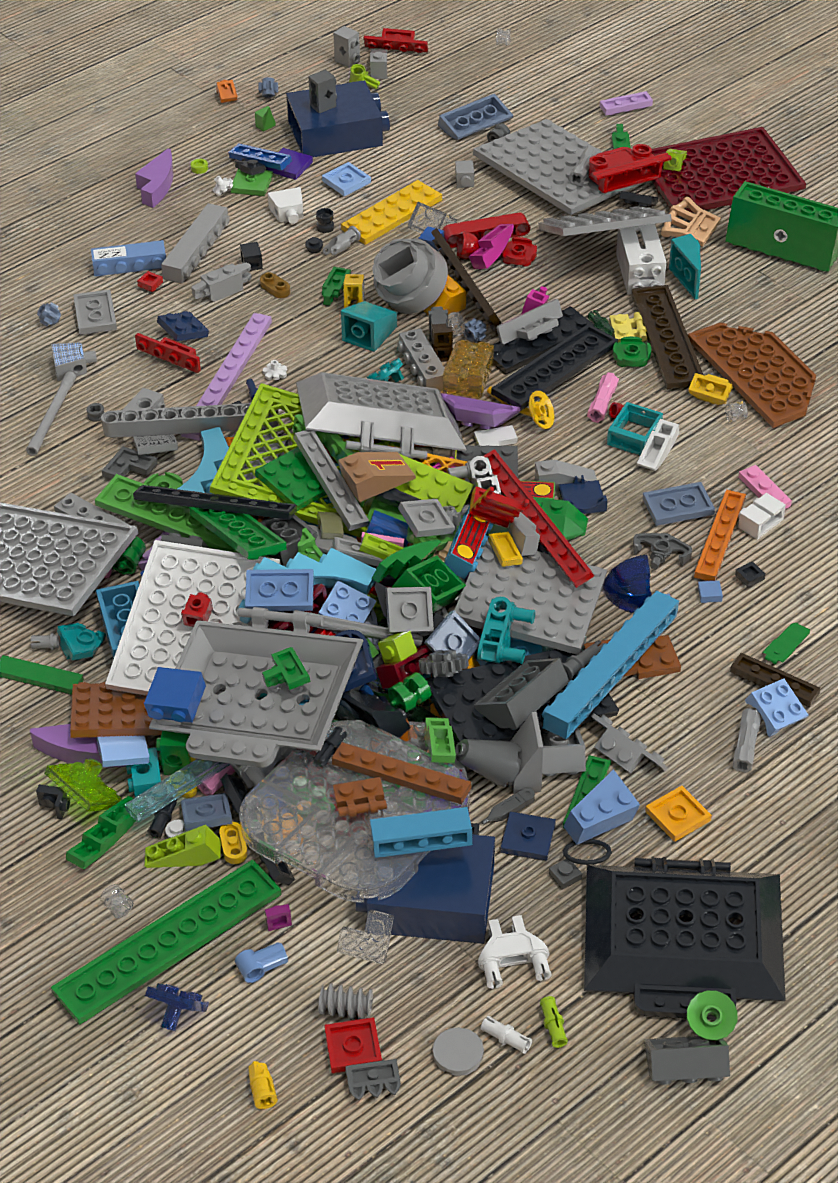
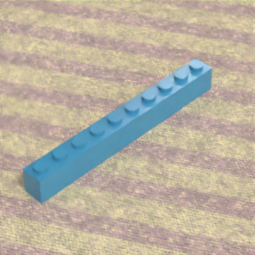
M657 590L651 597H647L643 606L635 610L632 618L624 622L620 631H616L608 644L605 643L600 652L591 658L589 664L579 671L578 676L568 683L566 689L562 693H558L554 702L550 706H546L542 714L544 718L543 728L567 739L677 617L679 600Z

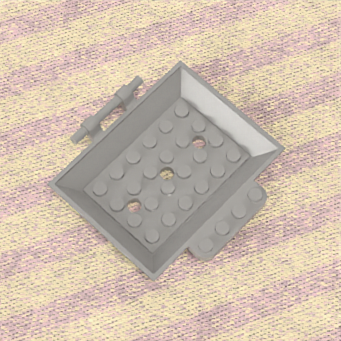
M324 372L296 382L305 429L360 437V442L346 440L345 449L359 450V452H398L411 459L425 460L427 459V451L414 450V444L466 451L457 422L443 400L441 392L436 388ZM374 439L400 442V448L374 444Z
M253 607V609L239 608L238 616L251 618L252 627L197 620L175 668L202 672L206 684L193 723L152 719L149 729L190 734L186 743V749L192 758L246 766L267 767L271 765L280 746L321 751L359 654L363 639L309 633L310 625L323 626L324 617L311 616L305 612H295L293 614L269 611L267 608ZM268 620L292 622L294 631L268 629ZM293 647L309 674L311 682L291 690L288 689L285 682L267 687L263 681L262 672L271 669L275 665L271 654ZM225 689V691L220 693L219 695L216 694L217 691ZM262 693L267 694V696L262 698L261 700L257 699ZM303 700H310L304 705H299Z

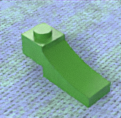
M425 718V747L429 748L431 762L455 763L456 753L452 726H449V719Z

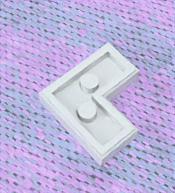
M512 425L474 432L477 446H504L518 442Z

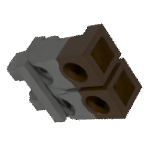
M441 306L432 307L431 311H428L429 342H431V346L441 362L453 361L452 327H448V310H443Z

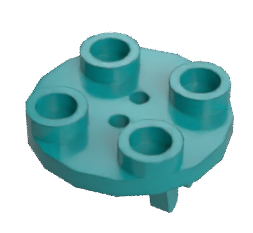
M400 358L390 363L387 362L379 367L380 371H375L368 375L367 379L388 382V376H391L396 383L399 380L402 381L404 377L400 367L403 363Z

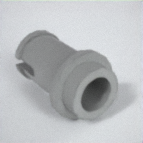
M54 633L31 636V641H40V643H31L32 649L50 648L55 650V648H59V636Z

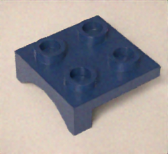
M581 475V481L579 482L578 477L575 476L573 483L559 484L562 500L569 501L581 513L588 514L607 511L608 500L606 495L603 496L599 480L585 481L584 476Z

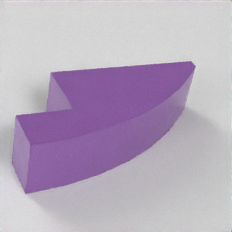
M166 149L135 173L137 188L141 190L142 204L154 208L169 191L174 174L171 149Z
M71 724L30 729L33 747L50 757L80 766L99 768L126 767V765L103 767L97 738H71Z

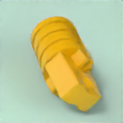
M253 1061L249 1066V1079L255 1107L258 1109L271 1108L278 1101L272 1076L265 1063Z

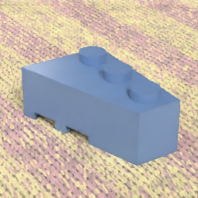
M613 769L570 811L564 828L577 845L632 821L640 804Z

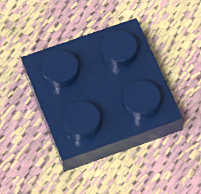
M190 311L175 314L168 313L157 318V323L175 341L208 337L209 330Z

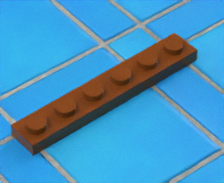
M343 742L332 756V765L374 778L380 777L381 780L461 805L471 790L470 781Z

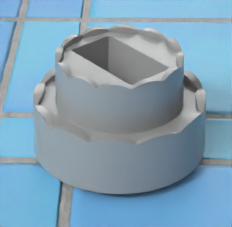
M417 238L394 239L390 243L385 244L375 256L372 267L373 281L377 294L391 308L403 314L417 313L432 305L442 293L448 276L447 263L444 257L428 243Z

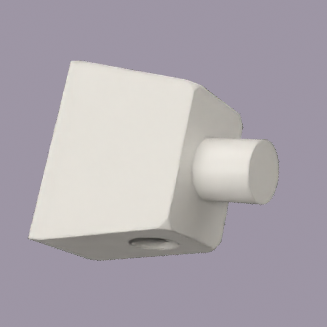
M300 187L268 193L269 209L279 222L289 221V223L295 224L299 219L303 218V202Z

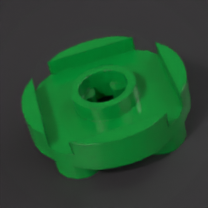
M624 337L621 338V342L614 344L613 357L620 367H645L651 358V345L648 342L647 344L642 342V338Z

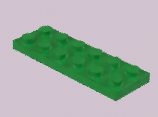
M189 507L190 515L249 560H256L264 555H276L280 551L287 550L286 541L248 514Z

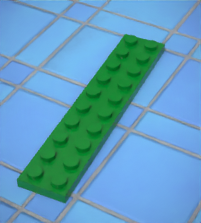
M252 859L51 986V991L74 1020L81 1025L281 896V888Z

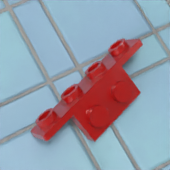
M383 28L382 37H363L365 47L371 49L383 48L403 52L415 51L417 53L428 52L429 50L428 42L415 40V31Z
M140 333L135 335L136 348L138 350L195 373L201 371L200 358L196 356V349L166 337L158 341Z

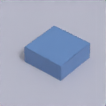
M720 581L698 582L701 603L722 602L723 595Z

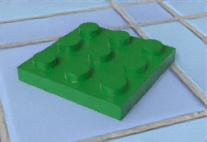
M299 447L255 470V476L284 502L297 505V511L327 495Z

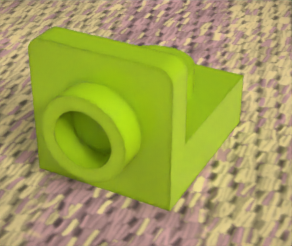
M667 150L666 152L668 155H671L672 160L664 162V169L681 171L687 151Z

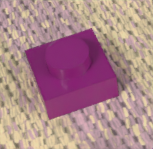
M289 904L276 905L265 909L268 932L292 926Z

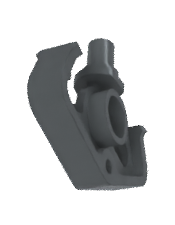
M639 533L634 535V554L641 551L642 545L640 543L651 545L652 553L650 559L652 562L650 567L652 569H658L659 565L665 562L666 557L670 556L672 551L684 553L679 555L678 559L681 566H684L692 557V547L668 533Z

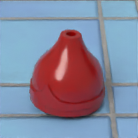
M461 231L457 242L458 258L470 259L469 256L480 248L478 244L479 239L474 234Z

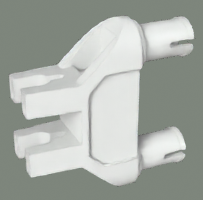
M522 915L512 917V933L502 934L498 919L488 920L490 940L483 948L478 959L479 968L485 972L488 988L494 989L493 981H495L496 988L503 984L499 972L500 967L533 963L537 980L542 981L541 974L544 975L545 980L549 979L552 975L547 961L549 956L548 947L538 937L526 931Z

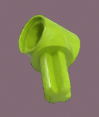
M354 64L351 67L350 83L365 80L367 86L378 89L380 81L368 76V72L365 71L366 69L363 65Z

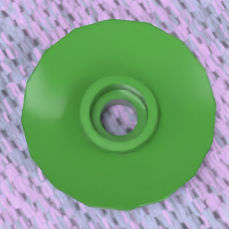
M707 990L697 994L690 1001L687 1008V1021L691 1030L697 1036L705 1040L718 1041L726 1038L734 1031L738 1021V1012L734 1002L727 995L718 991ZM710 1014L714 1015L716 1020L710 1022L707 1020V1016Z

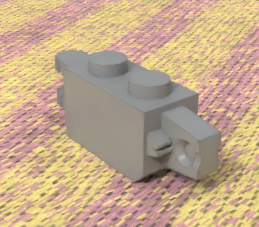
M244 262L235 266L232 263L200 276L201 282L191 287L192 296L195 299L208 296L210 300L215 302L242 291L243 283L252 279L251 273L248 272L251 270V265Z

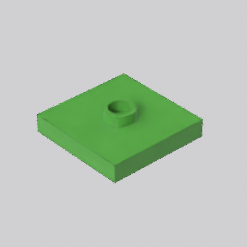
M238 169L232 183L231 193L265 196L273 177V172L265 170L263 173L249 175Z

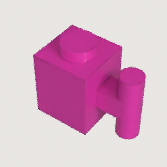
M541 286L539 291L534 289L530 291L526 297L521 315L548 302L549 296L546 295V287Z

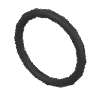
M589 839L580 844H596L604 847L607 853L598 859L581 860L571 857L568 854V850L576 845L574 841L568 843L563 849V856L568 861L581 865L602 863L609 859L612 854L611 847L607 843L595 839Z

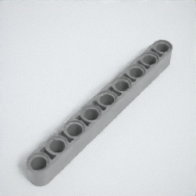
M251 403L107 411L102 414L101 421L104 435L111 438L201 433L200 431L220 427L222 432L238 431ZM277 421L269 423L272 428L279 425Z

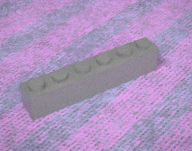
M209 203L205 206L161 264L163 279L183 284L187 277H190L193 269L198 266L199 261L206 255L210 246H213L216 238L221 235L222 230L229 224L230 216L228 215L227 207Z

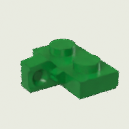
M293 647L271 654L275 665L271 669L262 672L263 681L267 687L285 682L288 689L291 690L311 682L309 674Z

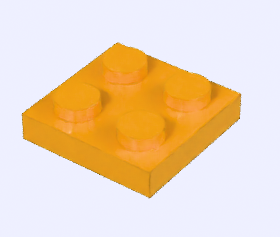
M682 785L645 807V812L674 842L707 824L712 818V815Z

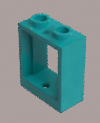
M626 402L608 429L607 445L641 455L651 432L655 431L659 420L663 419V413ZM630 421L649 427L650 430L646 436L623 428Z

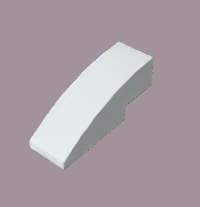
M660 419L655 431L651 432L637 465L656 471L669 454L680 433L679 424Z

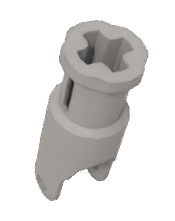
M350 226L345 233H340L324 246L323 253L325 255L330 253L336 255L350 247L351 243L360 240L361 234L355 226Z

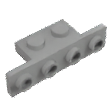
M559 300L549 301L498 325L496 328L500 343L506 344L516 338H524L530 341L536 339L537 335L541 333L551 332L552 328L559 325L557 319L563 316Z
M595 713L592 715V718L597 723L607 729L594 746L605 756L630 774L643 757H646L664 771L667 770L668 767L663 763L665 759L658 753L653 751L650 754L646 751L647 746L638 739L635 741L629 739L630 734L620 726L618 729H615L611 726L613 722L605 715L601 717Z

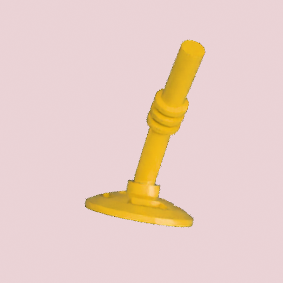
M492 386L487 389V393L490 395ZM534 391L529 398V408L526 407L518 413L532 417L537 426L542 429H548L554 423L553 405L544 392ZM493 396V397L496 398L498 401H500L501 404L509 405V404L505 403L504 401L498 399L497 397ZM534 397H539L540 401L535 402Z

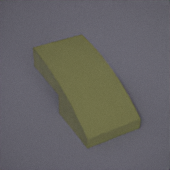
M318 511V529L321 530V538H343L344 532L340 515L334 512Z

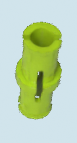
M547 996L542 998L540 1006L545 1018L543 1023L549 1031L552 1046L555 1048L563 1047L568 1042L563 1028V1016L558 1012L554 997Z

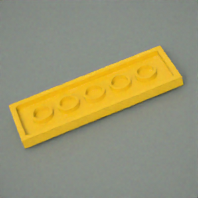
M416 180L343 222L341 230L346 232L350 226H355L361 234L358 241L366 245L442 201V194L423 182Z

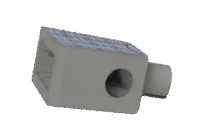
M80 342L51 344L57 381H62L68 371L75 373L76 377L87 373L86 363L97 362L95 350L84 352Z

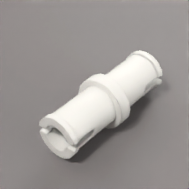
M487 1016L482 1022L481 1030L499 1039L501 1044H508L523 1054L531 1047L532 1039L515 1031L513 1026L509 1024L504 1025L491 1016Z

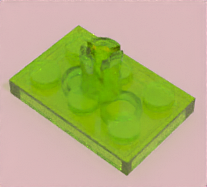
M86 759L84 764L75 762L47 766L44 772L47 777L87 812L108 810L123 800L114 789L102 782L98 775L103 766L95 759Z

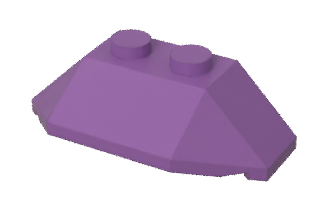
M441 393L454 418L461 421V425L472 427L473 423L481 424V429H492V427H499L520 412V407Z

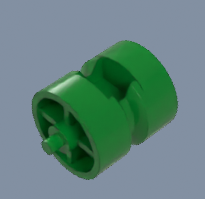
M136 536L113 565V568L122 574L134 573L146 551L145 543Z
M415 672L405 678L403 682H398L388 689L390 704L396 709H402L405 713L415 708L416 704L419 705L431 697L428 681L422 675Z

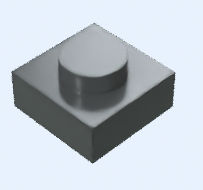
M567 859L549 868V875L562 890L582 879V872L573 862Z

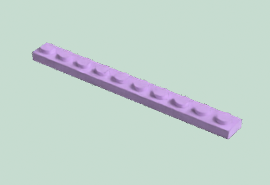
M257 313L252 315L196 406L222 405L271 325V316ZM201 433L181 434V437L200 441Z

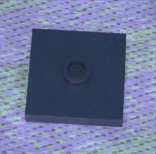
M510 811L501 845V853L547 861L556 819Z

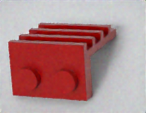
M476 486L472 492L469 515L507 528L509 527V522L513 523L514 518H518L520 512L523 513L529 500L525 499L523 502L495 493L494 487L490 486L486 490Z

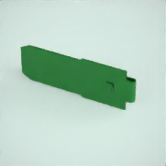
M796 622L790 624L762 652L766 654L765 660L776 664L778 661L783 663L810 634V629Z

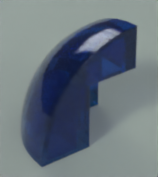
M640 555L621 562L605 578L603 590L606 597L615 606L634 614L637 608L640 609L643 606L646 598L652 596L648 556Z

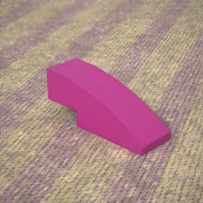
M500 224L478 240L480 248L469 256L473 269H487L496 261L511 237L514 229L513 224Z

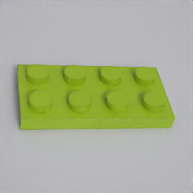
M400 454L416 475V479L395 487L396 489L421 500L438 499L442 507L453 506L457 512H462L474 484Z

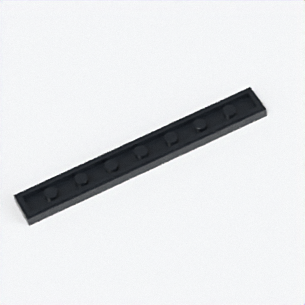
M141 485L133 493L134 500L290 520L297 512V505L149 485Z

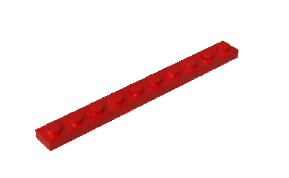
M494 449L485 454L483 457H488L492 473L497 475L501 493L520 502H523L525 499L529 500V504L525 507V511L522 514L536 525L535 531L540 535V543L572 584L577 588L593 578L594 575L591 569Z

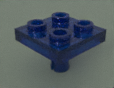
M157 983V987L148 986L145 993L146 997L167 1004L160 1027L172 1031L177 1030L176 1027L182 1009L207 1012L209 1002L202 1000L203 995L195 992L181 990L179 993V987L169 984Z

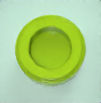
M195 159L190 164L193 173L202 174L208 170V162L204 159Z

